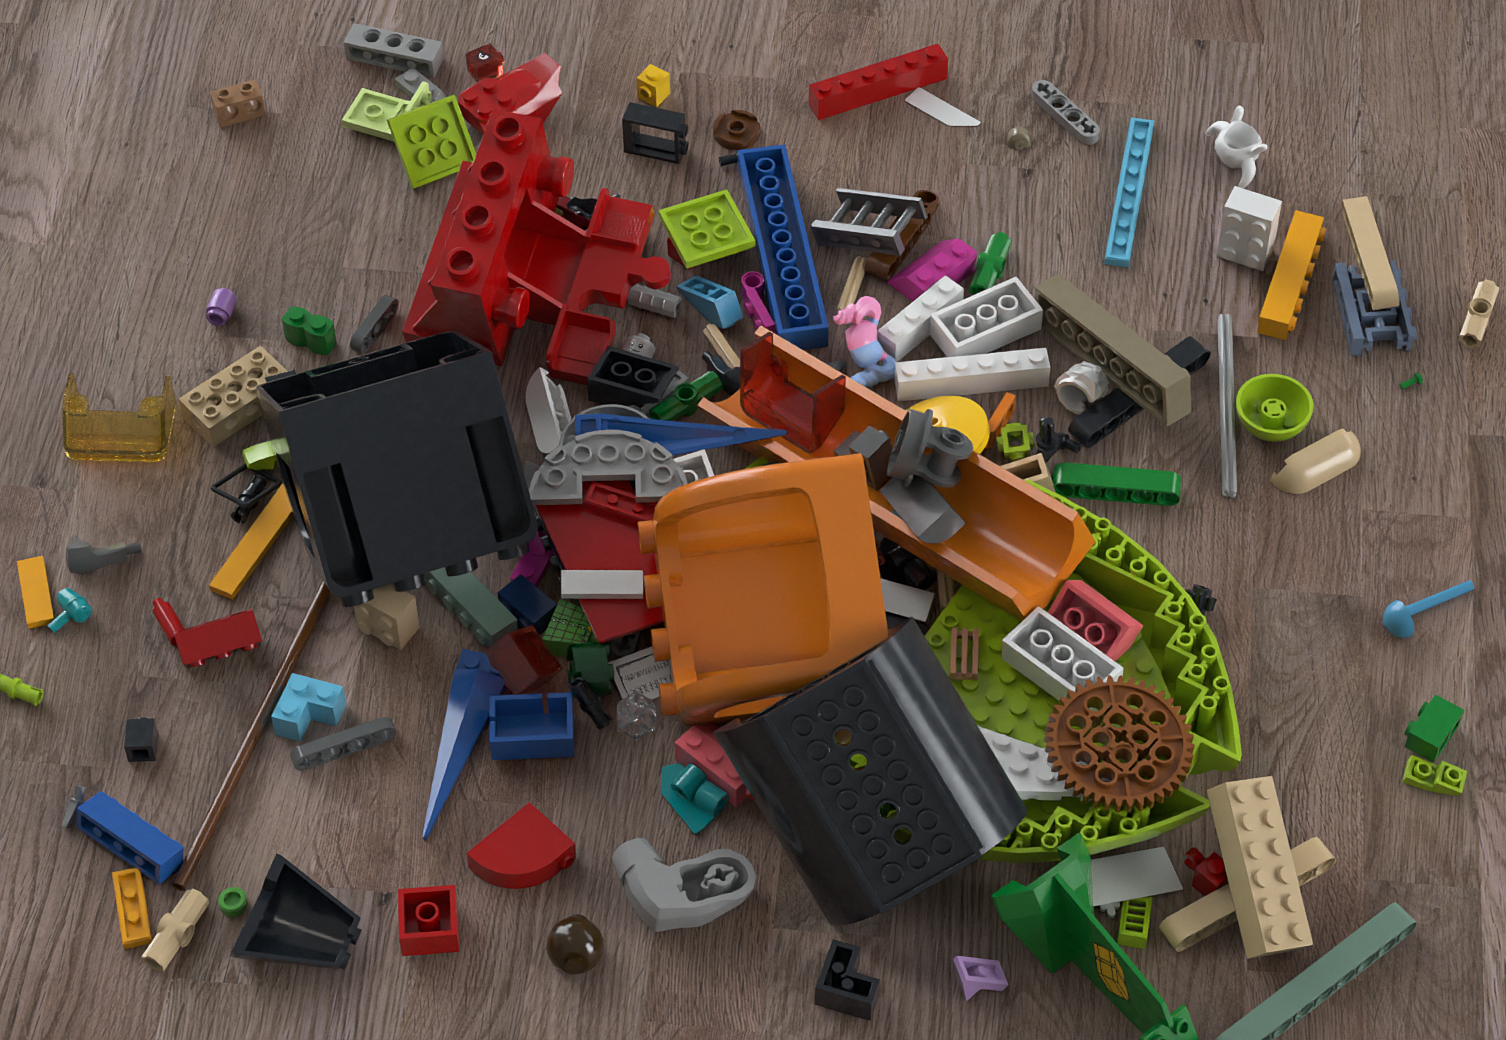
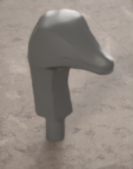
M75 536L72 537L70 545L66 547L67 567L71 573H92L97 569L127 561V555L142 552L140 542L125 545L121 541L107 547L98 548L91 547L90 543L81 541Z

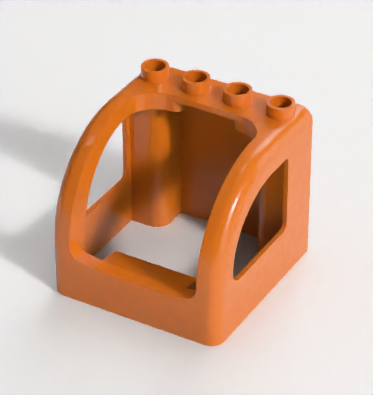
M861 453L765 465L700 479L677 487L665 494L655 506L653 520L637 522L641 554L655 553L657 574L645 575L644 587L647 607H662L664 628L652 629L651 640L654 661H669L671 682L659 684L663 717L676 715L678 720L686 726L731 722L736 718L747 720L888 638L865 467Z

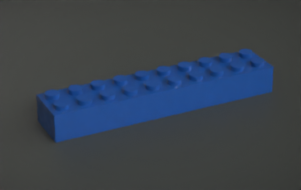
M786 145L737 150L738 174L751 232L755 239V250L759 268L764 278V290L770 316L775 323V334L802 350L828 347V322Z

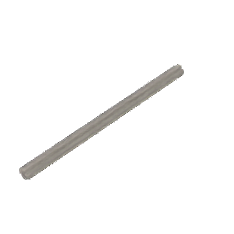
M1220 314L1218 316L1222 495L1225 498H1234L1237 492L1232 317L1230 314Z

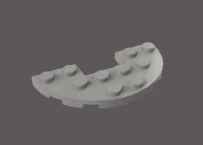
M599 430L574 437L575 440L564 446L559 445L544 458L545 461L538 471H535L530 484L529 494L532 505L582 504V481L635 480L636 503L658 502L671 490L688 483L683 469L672 458V454L657 442L654 444L643 439L642 435L629 431Z

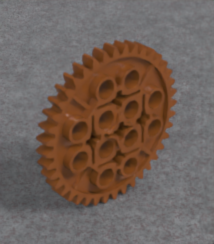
M1108 675L1107 682L1104 683L1100 677H1097L1094 685L1088 679L1086 680L1085 688L1077 684L1075 692L1068 690L1066 698L1061 696L1059 704L1054 705L1053 712L1049 715L1044 742H1046L1045 752L1049 753L1047 762L1052 763V772H1058L1057 781L1066 780L1065 790L1074 787L1073 796L1076 797L1082 793L1083 803H1086L1090 798L1093 799L1094 808L1100 802L1103 803L1104 811H1107L1110 805H1114L1117 813H1119L1121 806H1125L1128 813L1131 812L1132 805H1135L1139 811H1142L1144 803L1148 807L1153 808L1155 800L1161 804L1165 796L1172 797L1173 789L1179 790L1181 782H1184L1186 779V773L1190 771L1195 745L1192 744L1194 735L1190 734L1191 724H1185L1187 716L1179 715L1180 706L1171 707L1173 698L1163 699L1165 691L1157 694L1154 693L1155 685L1146 689L1144 680L1135 685L1134 677H1131L1128 683H1125L1122 675L1119 676L1117 682H1114L1111 675ZM1128 705H1134L1138 709H1132ZM1089 708H1096L1099 711H1092ZM1156 721L1161 725H1154L1151 722ZM1111 724H1118L1121 727L1117 728L1112 726ZM1072 726H1078L1082 730H1075ZM1134 740H1140L1144 744H1138ZM1094 743H1102L1104 746L1100 747L1095 745ZM1158 756H1161V757L1166 758L1167 760H1166V761H1162V760L1158 759L1157 757H1158ZM1117 759H1124L1128 763H1121ZM1082 761L1085 762L1087 765L1083 766L1078 764L1077 762ZM1144 775L1149 777L1150 779L1144 780L1140 776ZM1099 778H1107L1111 782H1103Z

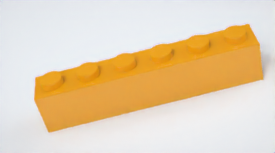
M1295 210L1259 317L1257 333L1286 340L1289 331L1294 332L1297 317L1294 315L1295 313L1300 314L1303 299L1300 296L1307 293L1309 281L1306 278L1312 277L1315 263H1312V260L1318 259L1321 248L1318 242L1323 243L1327 228L1322 227L1324 217Z

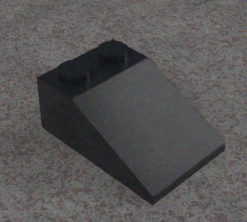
M608 346L588 377V401L602 405L615 404L623 406L659 403L679 370V366Z

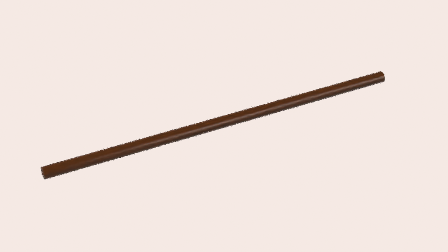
M323 580L172 882V886L177 890H185L331 594L330 589Z

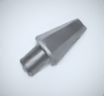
M75 786L73 797L69 799L62 826L70 827L76 819L77 808L86 802L83 801L86 787Z

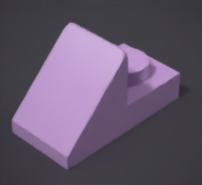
M964 956L953 958L957 979L966 1001L980 989L1003 991L1008 986L999 961Z

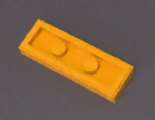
M38 556L17 561L28 629L50 624L54 620V613L44 557Z
M137 868L112 872L123 948L128 949L151 944L152 936L142 873Z

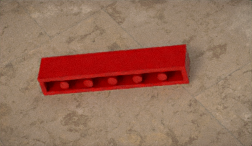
M934 44L810 84L809 106L819 121L917 89L918 87L921 88L945 80L948 75V57L939 44Z

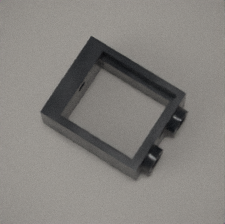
M629 102L622 118L624 152L679 164L682 155L687 154L689 142L686 141L688 124H685V114ZM640 125L674 132V140L641 134Z

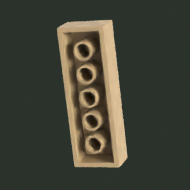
M1267 776L1225 782L1208 789L1207 794L1247 959L1295 951L1313 945L1273 777Z

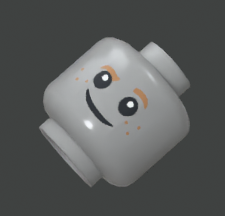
M637 333L625 338L621 350L653 358L655 346L647 335Z

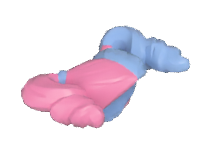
M869 296L861 297L856 304H849L845 309L839 310L838 314L833 316V321L837 325L853 324L845 331L846 343L854 362L859 367L864 368V371L856 373L851 379L864 387H872L879 382L894 379L896 363L895 359L882 349L877 340V326L882 313L881 306L875 298ZM865 316H869L868 320H863ZM882 361L883 366H879L876 363Z

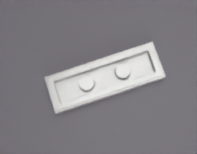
M561 570V598L643 599V570Z

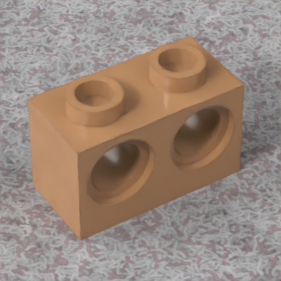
M256 79L210 92L213 112L220 128L266 115L262 93Z

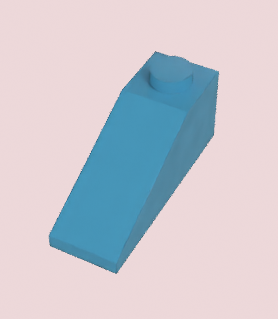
M697 275L676 286L678 292L711 324L724 329L732 327L736 321L743 318L736 293L731 289Z

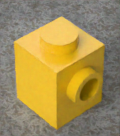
M649 64L636 78L637 98L658 107L670 94V73L652 64Z

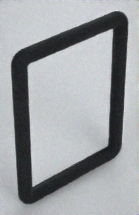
M243 464L214 483L210 489L244 508H249L279 488L283 482L281 479L263 470L249 469L275 482V484L247 503L218 489L219 486L245 469H248L247 465Z

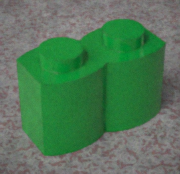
M291 306L281 318L285 339L293 345L307 347L310 351L319 355H328L337 344L334 323L327 317L312 315L304 308Z

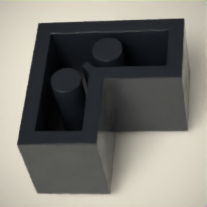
M833 939L815 987V1005L871 1021L879 998L880 979L857 973L860 965L861 947Z

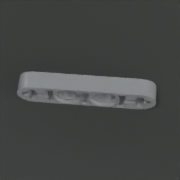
M1039 80L1033 84L1032 99L1071 135L1085 145H1093L1098 141L1099 126L1060 90L1046 80ZM1061 103L1063 107L1055 108L1052 104ZM1076 117L1079 121L1071 122L1067 118Z

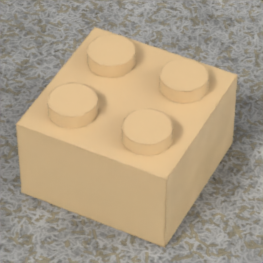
M392 584L372 589L374 599L354 606L357 627L367 635L372 634L379 638L387 646H394L402 650L420 628L415 596L407 592H396Z

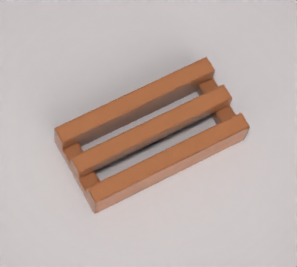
M952 628L950 679L978 680L979 628H974L973 631H968V628H963L962 631ZM957 639H962L961 672H956ZM968 639H973L972 672H967Z

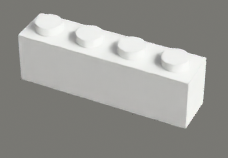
M945 275L877 331V340L882 349L898 362L930 335V314L962 301L964 288Z

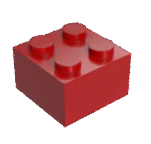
M455 885L398 889L399 942L402 956L460 952L458 900Z

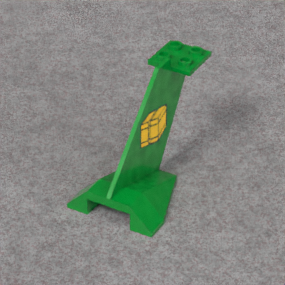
M1077 833L1059 846L1057 851L1061 862L1027 887L1012 880L991 895L1000 920L1050 973L1053 974L1066 963L1072 961L1143 1034L1139 1037L1140 1040H1199L1187 1007L1181 1005L1170 1014L1164 999L1094 917L1091 857L1082 834Z

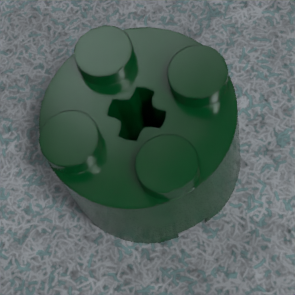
M608 641L598 644V642H587L567 646L566 658L567 661H570V670H567L569 685H571L570 682L575 678L583 677L594 694L606 696L612 693L610 680H614L613 664H608L607 657L610 655Z

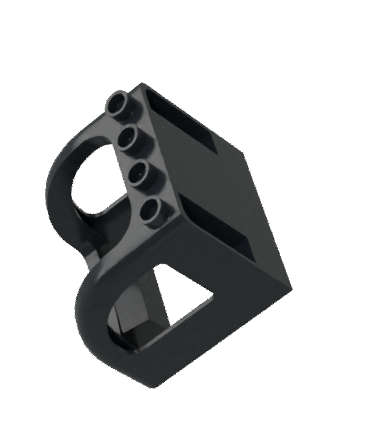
M452 330L266 382L256 387L276 461L301 538L316 572L330 591L340 596L343 607L357 606L374 599L372 589L393 583L396 592H405L419 588L427 583L424 573L445 567L447 576H459L470 573L478 568L476 558L497 552L499 560H509L530 552L528 542L535 537L538 524L494 359L489 349L459 331Z

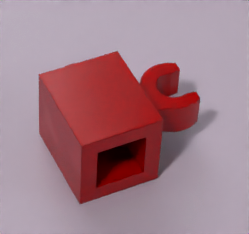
M1192 847L1185 853L1188 858L1184 861V864L1194 871L1192 886L1204 897L1229 884L1223 858L1215 851L1206 859L1195 847Z

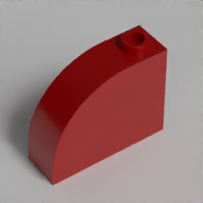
M529 802L466 854L468 868L484 881L502 888L523 889L544 883L562 869L569 868L576 859L575 843Z

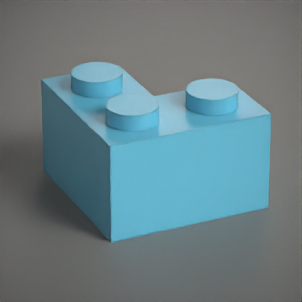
M292 673L271 716L275 735L301 742L311 720L337 726L347 705L343 686Z

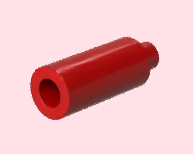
M157 598L153 601V614L171 645L177 646L173 632L185 628L171 604L164 602L162 598Z

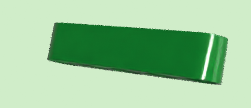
M1066 462L1059 463L1053 468L1052 482L1055 492L1065 498L1173 506L1180 501L1181 476L1176 472Z

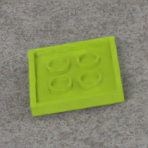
M455 95L447 96L386 120L412 189L458 172L462 161L473 163L475 160L476 152Z
M727 189L659 210V218L686 269L755 247V239Z

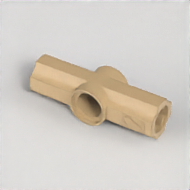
M1486 279L1485 281L1478 282L1458 340L1464 347L1470 349L1480 347L1499 292V287L1496 286L1494 281Z
M193 888L192 890H187L172 913H166L161 918L157 926V935L142 955L143 962L155 971H164L180 946H187L192 939L195 924L209 905L208 898Z

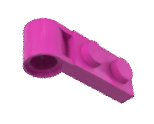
M747 272L741 279L745 314L748 318H752L755 332L761 325L775 333V323L762 302L764 298V278L759 272Z
M542 531L537 532L528 544L530 552L521 557L510 576V581L522 574L538 587L550 565L549 556H552L550 550L547 552L544 550L540 538L544 536Z

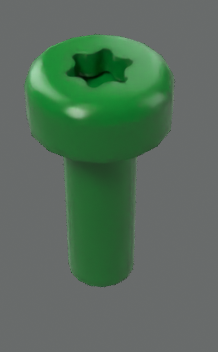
M1419 372L1414 373L1413 378L1399 384L1400 388L1403 390L1415 383H1423L1421 374Z

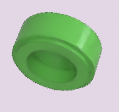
M237 887L225 889L218 898L221 912L229 917L243 914L248 906L245 892Z

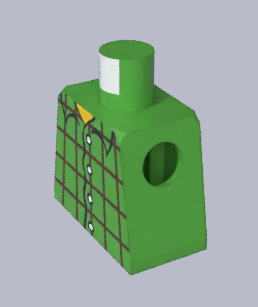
M560 599L544 634L543 649L545 655L566 657L568 645L598 641L583 609Z

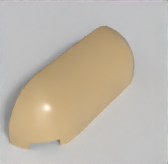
M1337 430L1285 459L1284 461L1287 465L1279 474L1274 472L1270 481L1275 487L1287 493L1301 494L1308 492L1349 470L1358 463L1361 455L1359 440L1352 431Z

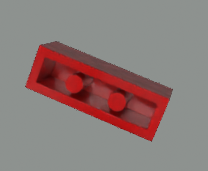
M252 609L173 632L182 664H189L190 668L205 664L204 659L215 656L216 660L232 655L231 651L241 648L242 652L252 650L258 647V642L262 641Z

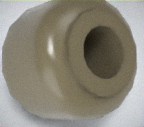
M1023 127L1012 128L1007 135V145L1017 150L1030 147L1031 136L1029 131Z

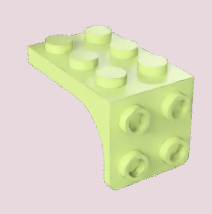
M423 81L411 101L362 88L343 117L342 125L345 128L394 141L386 120L431 103L429 85Z

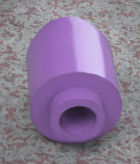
M227 288L214 290L206 308V319L211 324L222 326L225 322L229 321L237 302V297L231 290Z

